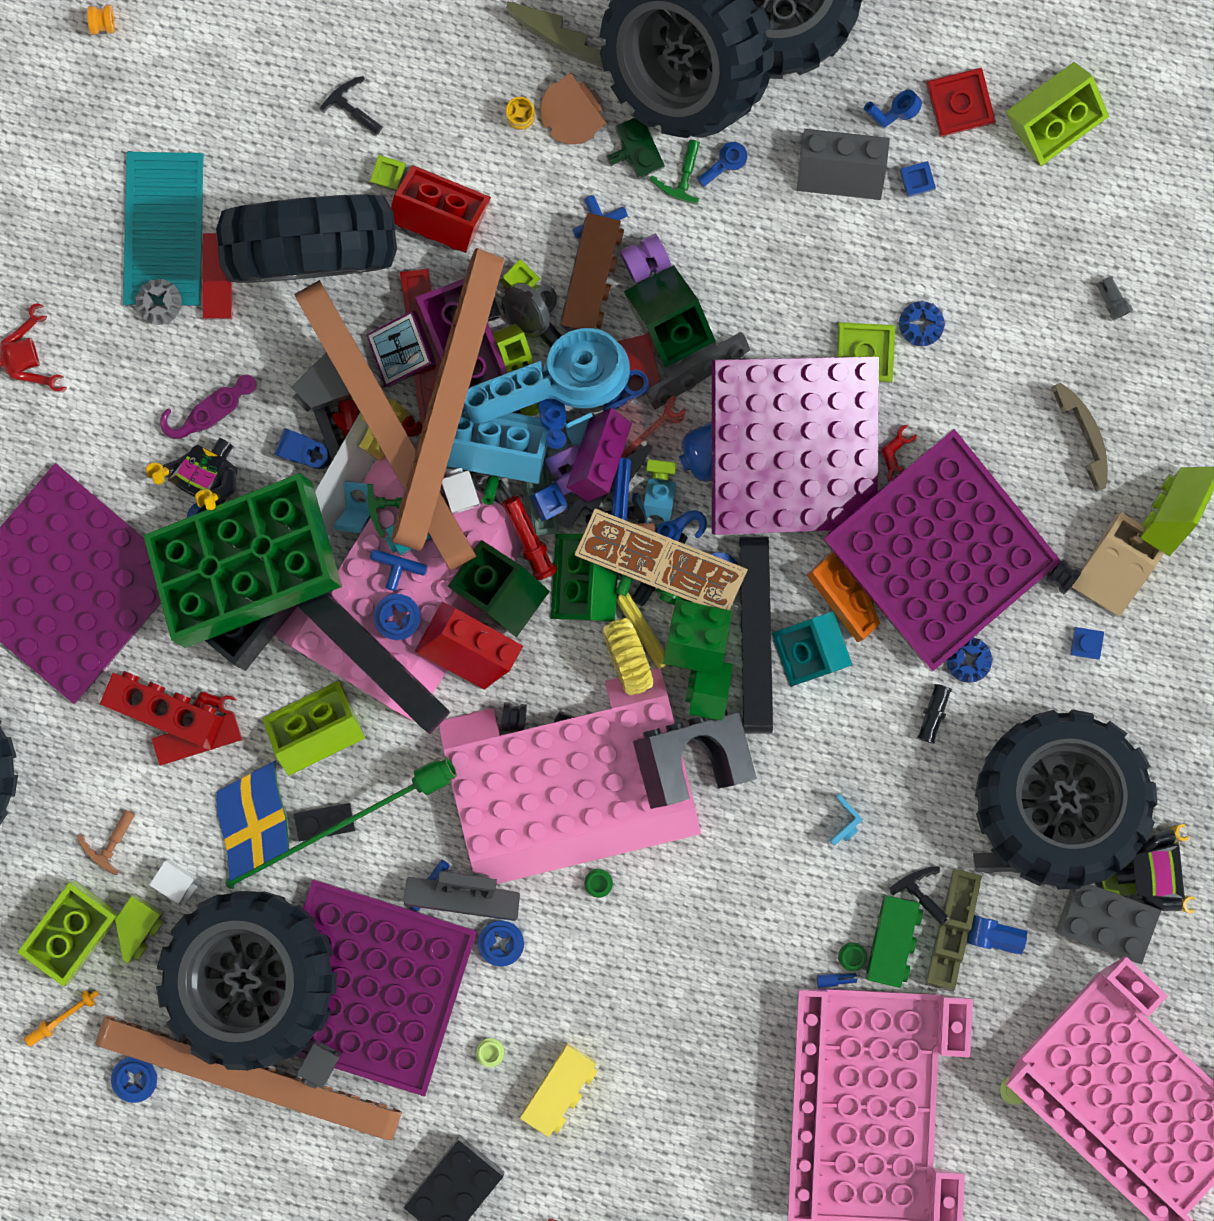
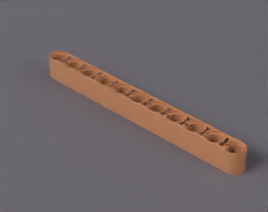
M479 248L474 250L469 262L392 533L391 542L417 551L422 550L427 538L504 264V257Z
M318 280L294 295L405 490L416 449L324 286ZM439 492L428 532L449 569L452 571L475 558L476 555L442 494Z
M104 1015L95 1041L97 1046L385 1140L394 1139L402 1111L393 1108L392 1111L387 1109L386 1105L368 1099L362 1101L359 1100V1096L340 1090L337 1093L332 1091L333 1088L325 1085L323 1088L317 1086L315 1089L304 1084L300 1077L285 1072L282 1075L278 1073V1070L270 1067L245 1071L227 1070L225 1066L216 1063L210 1065L192 1055L191 1047L185 1041L178 1042L176 1038L175 1040L171 1039L168 1034L148 1028V1031L143 1030L142 1026L122 1019L120 1022L116 1021L113 1016Z

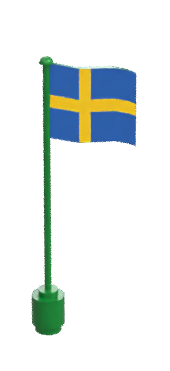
M438 757L414 770L413 784L291 849H289L287 818L277 784V760L217 791L216 803L217 815L227 849L229 878L225 882L226 887L233 889L234 885L414 789L428 796L451 784L452 779L457 777L452 762L448 757L442 759Z

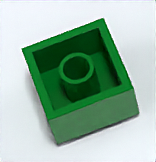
M676 599L663 664L719 675L725 655L732 611Z

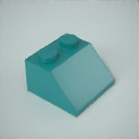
M834 611L772 633L790 687L853 665Z

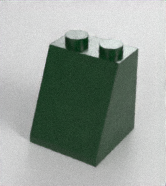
M674 265L623 291L633 314L665 368L716 342L698 298Z
M481 540L473 550L476 557L462 565L448 587L498 626L517 638L550 591L523 566Z

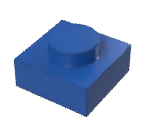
M928 161L900 169L907 198L936 189Z
M557 482L529 495L541 521L548 520L569 508Z
M1075 627L1070 655L1100 660L1104 631Z

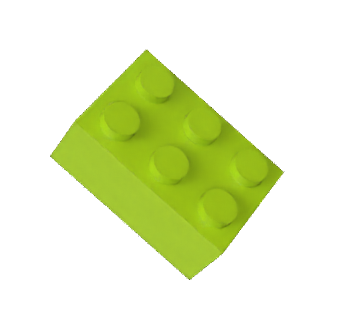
M71 881L17 953L65 987L73 981L115 924V919L120 912L78 881Z

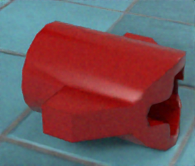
M354 400L339 403V413L333 414V421L342 430L345 438L360 414V410Z

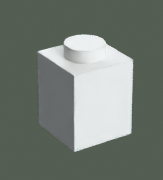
M458 468L446 473L447 478L443 479L442 484L453 515L481 506L469 471L463 472L462 468Z
M169 859L164 861L150 883L151 887L178 904L183 902L184 899L189 901L198 888L194 884L197 877Z

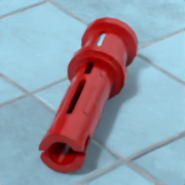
M509 497L503 501L502 505L523 546L522 556L525 560H528L533 570L532 575L537 580L546 579L557 571V567L554 563H551L546 553V544L537 537L520 497Z

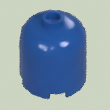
M711 421L691 430L684 436L681 444L683 454L679 456L684 471L691 470L693 476L703 482L712 481Z

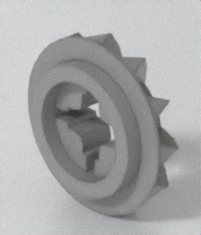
M164 279L150 280L140 287L136 296V309L145 321L155 325L167 324L174 320L179 314L182 305L178 289ZM152 294L157 297L164 295L165 297L162 301L165 303L167 310L159 306L152 308L154 302L149 295Z

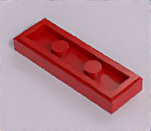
M203 233L204 320L232 319V282L227 280L219 265L216 233Z
M235 713L221 716L223 720L210 750L243 740ZM170 733L151 738L160 766L209 751V749Z

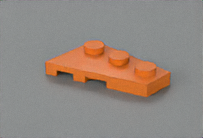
M832 550L806 574L857 642L864 640L880 624L870 597Z

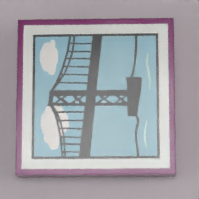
M411 311L366 334L385 387H392L436 364L417 311Z

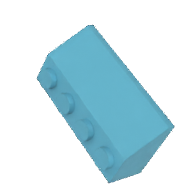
M463 406L447 467L462 468L463 470L538 484L547 448L546 436L549 431L541 425L540 418L516 413H508L485 423H473L469 420L465 406Z

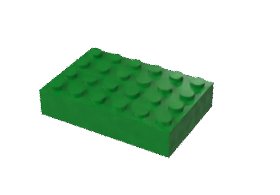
M301 473L220 504L213 510H205L143 535L171 641L184 648L342 587L313 483Z

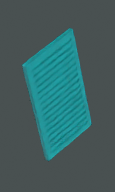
M127 152L123 305H136V296L142 285H145L150 280L164 279L172 283L180 292L181 306H200L204 153ZM152 294L149 295L154 302L153 305H165L162 301L165 297L164 295L160 297Z

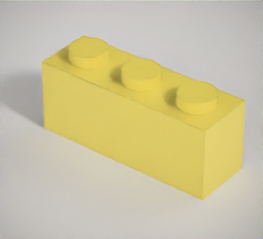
M567 1042L521 1113L520 1119L547 1137H550L553 1131L558 1134L567 1120L563 1115L568 1107L574 1109L582 1097L579 1090L584 1083L589 1085L597 1074L598 1070L594 1068L596 1060Z

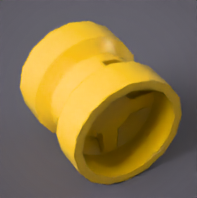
M515 97L508 102L506 115L511 127L517 130L529 128L535 120L532 102L525 97Z

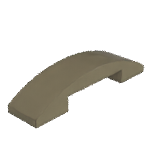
M1058 383L1051 387L1062 414L1070 410L1074 411L1095 462L1086 465L1085 468L1095 491L1098 492L1106 488L1108 476L1107 455L1102 435L1095 419L1080 398L1068 387Z

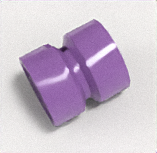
M656 233L642 239L639 246L632 244L619 251L635 284L649 278L652 271L659 273L671 267L669 257Z
M578 444L545 459L551 474L557 475L558 478L555 483H558L563 495L572 492L566 487L571 471L567 472L565 464L569 463L573 468L579 451Z

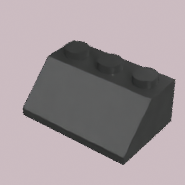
M804 128L796 191L881 200L890 138Z

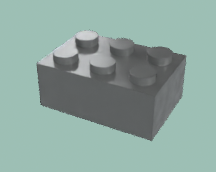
M1090 884L1082 886L1080 889H1070L1055 932L1116 956H1126L1131 961L1142 965L1161 910Z

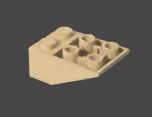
M1120 512L1115 514L1082 567L1081 575L1071 588L1120 617L1157 566L1164 553L1140 538L1145 529L1142 524Z

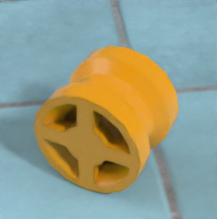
M105 5L103 8L98 9L95 6H88L87 19L90 34L97 35L101 31L114 34L115 18L112 5Z

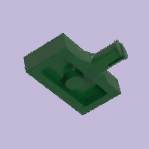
M636 118L616 125L615 130L621 141V150L606 155L610 166L626 160L633 167L638 180L665 167L646 125Z

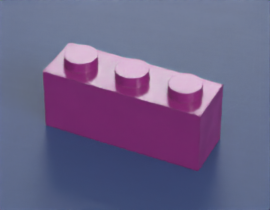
M612 408L598 413L589 419L566 485L568 489L587 502L609 493L632 422Z

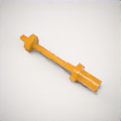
M87 990L81 993L83 1000L48 1023L45 1020L40 1022L36 1030L24 1037L26 1044L31 1047L45 1036L47 1038L54 1034L52 1029L85 1004L90 1008L94 1006V998L99 995V992L95 990L90 994Z

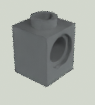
M316 1040L297 1075L302 1077L301 1081L307 1086L315 1089L317 1086L323 1088L342 1053Z

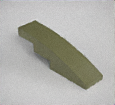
M507 2V14L529 32L562 52L603 68L600 49L586 46L588 41L587 34L562 28L563 16Z
M954 868L943 911L949 916V920L944 925L939 924L925 985L950 992L955 990L960 964L964 958L968 933L971 931L982 875Z

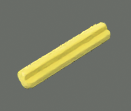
M627 593V596H617L616 603L625 617L633 624L641 643L656 667L661 669L667 664H663L665 650L630 594Z

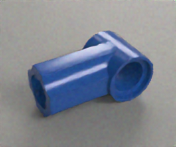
M974 915L967 943L987 949L993 947L1022 955L1028 931L999 924L998 921Z

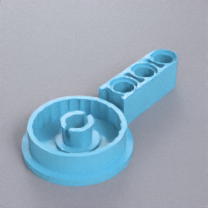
M594 328L576 329L564 334L552 345L544 368H542L541 361L470 387L464 403L465 410L470 421L480 424L550 398L575 408L601 406L617 397L626 386L630 375L629 359L624 348L608 333Z

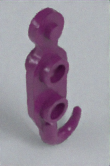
M242 375L238 378L233 388L222 387L195 406L184 425L178 429H172L167 424V418L171 413V409H166L160 418L162 432L172 439H182L191 433L213 427L238 407L239 398L242 395L252 394L256 390V380L251 375Z

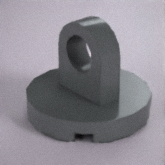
M519 282L505 289L503 292L505 296L502 297L501 304L509 324H516L524 332L525 337L535 338L543 334L549 327V313L553 311L557 304L555 290L550 285L530 287ZM542 292H543L544 295H545V302L543 301L542 297L540 296Z

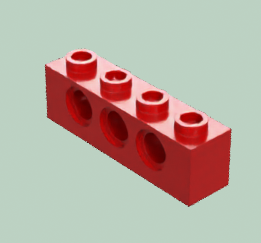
M124 671L122 676L112 673L100 705L210 750L223 720L222 717L215 715L217 709L203 703L200 704L199 708L189 704L191 698L177 692L171 697L164 694L165 687L150 681L148 686L138 683L140 677ZM136 691H141L142 700L137 705H133L132 695ZM166 701L168 710L164 715L159 716L157 707L161 702ZM192 712L194 720L191 725L185 727L183 717L186 713Z

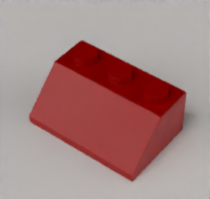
M412 165L394 194L391 209L394 213V223L398 227L442 243L453 250L467 253L476 236L491 197Z
M442 601L414 652L485 690L511 670L523 645Z

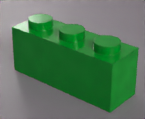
M887 894L883 895L865 974L866 980L901 988L902 982L908 981L910 965H906L908 955L913 954L915 951L917 938L913 937L915 925L920 926L923 916V909H919V902Z

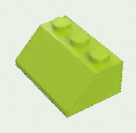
M1075 62L1068 65L1006 111L1013 130L1040 166H1043L1110 117L1093 75Z
M1181 467L1174 476L1169 474L1160 487L1163 493L1160 492L1151 505L1154 511L1151 510L1142 523L1145 529L1140 538L1170 557L1198 525L1214 492V467Z
M339 680L262 718L274 754L288 776L366 738Z

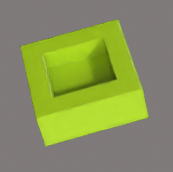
M378 155L370 183L397 191L404 175L406 163Z
M520 259L499 281L506 288L518 282L533 287L541 278Z
M648 459L646 473L652 474L651 479L668 481L669 476H675V462Z

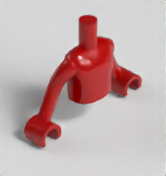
M36 303L29 308L30 318L1 341L0 368L3 367L6 374L12 379L48 385L55 392L62 393L67 390V387L55 388V381L64 378V376L56 374L48 377L23 372L40 366L33 339L30 337L18 341L37 322H43L47 319V316L35 317V310L44 307Z

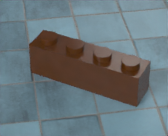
M592 213L585 215L559 326L575 330L581 328L601 329L604 312H600L602 300H608L611 284H606L609 272L614 273L618 258L613 256L615 244L621 245L624 229L620 228V220Z

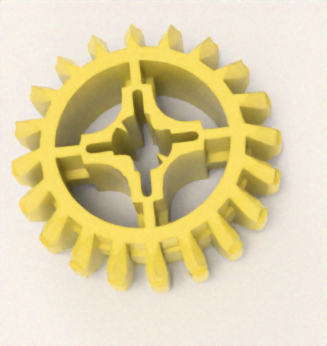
M627 618L617 619L603 627L604 640L613 667L625 692L628 695L646 692L647 689L652 688V673L643 646L631 621Z

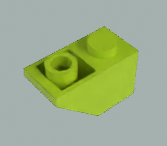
M136 894L129 898L115 919L122 958L126 963H130L134 958L139 960L148 947L144 944L150 934L155 936L164 923L160 920L164 913Z

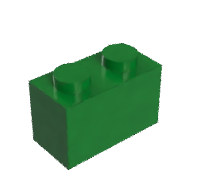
M723 662L719 675L690 670L689 685L685 702L690 703V715L723 721L733 664Z

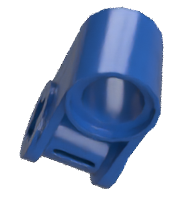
M631 370L624 389L613 401L603 404L604 408L602 411L609 408L616 410L628 402L645 395L650 385L647 376L640 370ZM634 376H640L644 380V385L639 391L629 389L628 382Z
M287 428L283 429L274 453L276 456L297 464L299 462L314 469H324L329 466L332 460L327 446ZM320 448V453L323 454L322 460L317 459L315 461V459L311 457V453L313 451L318 452Z

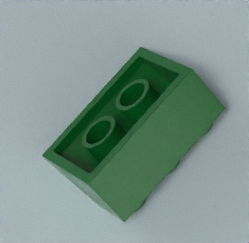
M584 533L555 534L554 564L557 567V571L553 574L551 619L594 622L614 621L618 572L575 556Z

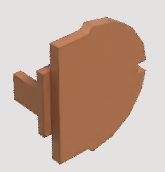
M572 73L567 74L558 83H552L544 93L540 105L541 120L545 129L548 127L552 128L549 134L557 141L568 145L583 144L593 139L594 134L608 124L600 114L604 110L600 105L603 100L595 90H590L585 82L579 84Z

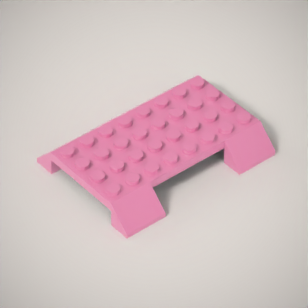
M385 455L381 461L376 460L363 481L366 484H373L374 495L378 498L396 499L397 497H403L405 491ZM445 471V474H444L443 479H444V478H447V476H446L447 471ZM442 484V485H441V488H440V493L442 494L444 500L446 501L448 507L450 508V505H449V502H448V499H447V496H446V493H445V490H444V487H443V484ZM476 490L481 506L454 514L453 516L473 550L483 540L515 561L523 546L504 507L495 501L491 505L484 504L482 501L483 494ZM385 506V509H379L378 507L376 513L379 514L378 522L381 523L385 537H381L378 534L370 518L338 569L342 587L328 593L433 694L447 669L414 651L441 602L449 604L476 620H479L483 613L448 587L462 565L451 571L433 539L424 543L421 551L412 550L403 556L398 551L395 553L391 551L384 539L389 536L385 529L395 524L399 509ZM373 549L425 564L428 566L426 575L422 576L402 570L397 590H388L385 586L391 566L372 561L370 559ZM392 594L406 595L413 599L420 609V624L416 632L407 639L392 640L386 638L378 631L375 625V609L378 603L386 596ZM393 605V616L389 617L390 619L386 620V623L389 621L396 622L403 629L402 619L410 613H400ZM297 606L277 631L276 637L386 706L413 720Z
M651 669L653 686L640 694L628 695L623 689L619 678L606 680L605 684L612 709L502 736L500 735L494 708L442 721L439 729L445 757H448L457 773V777L452 779L451 784L474 874H486L492 879H497V884L701 834L683 755L681 760L682 770L690 799L650 809L633 744L634 740L644 738L642 732L660 728V732L663 733L667 732L665 726L675 724L661 669Z
M1124 956L1098 972L1019 1057L1006 1085L1151 1221H1193L1187 1214L1214 1186V1081L1145 1017H1149L1168 996L1130 959Z
M830 988L798 990L787 1221H963L965 1174L933 1167L938 1053L941 1056L970 1057L972 998L929 993Z

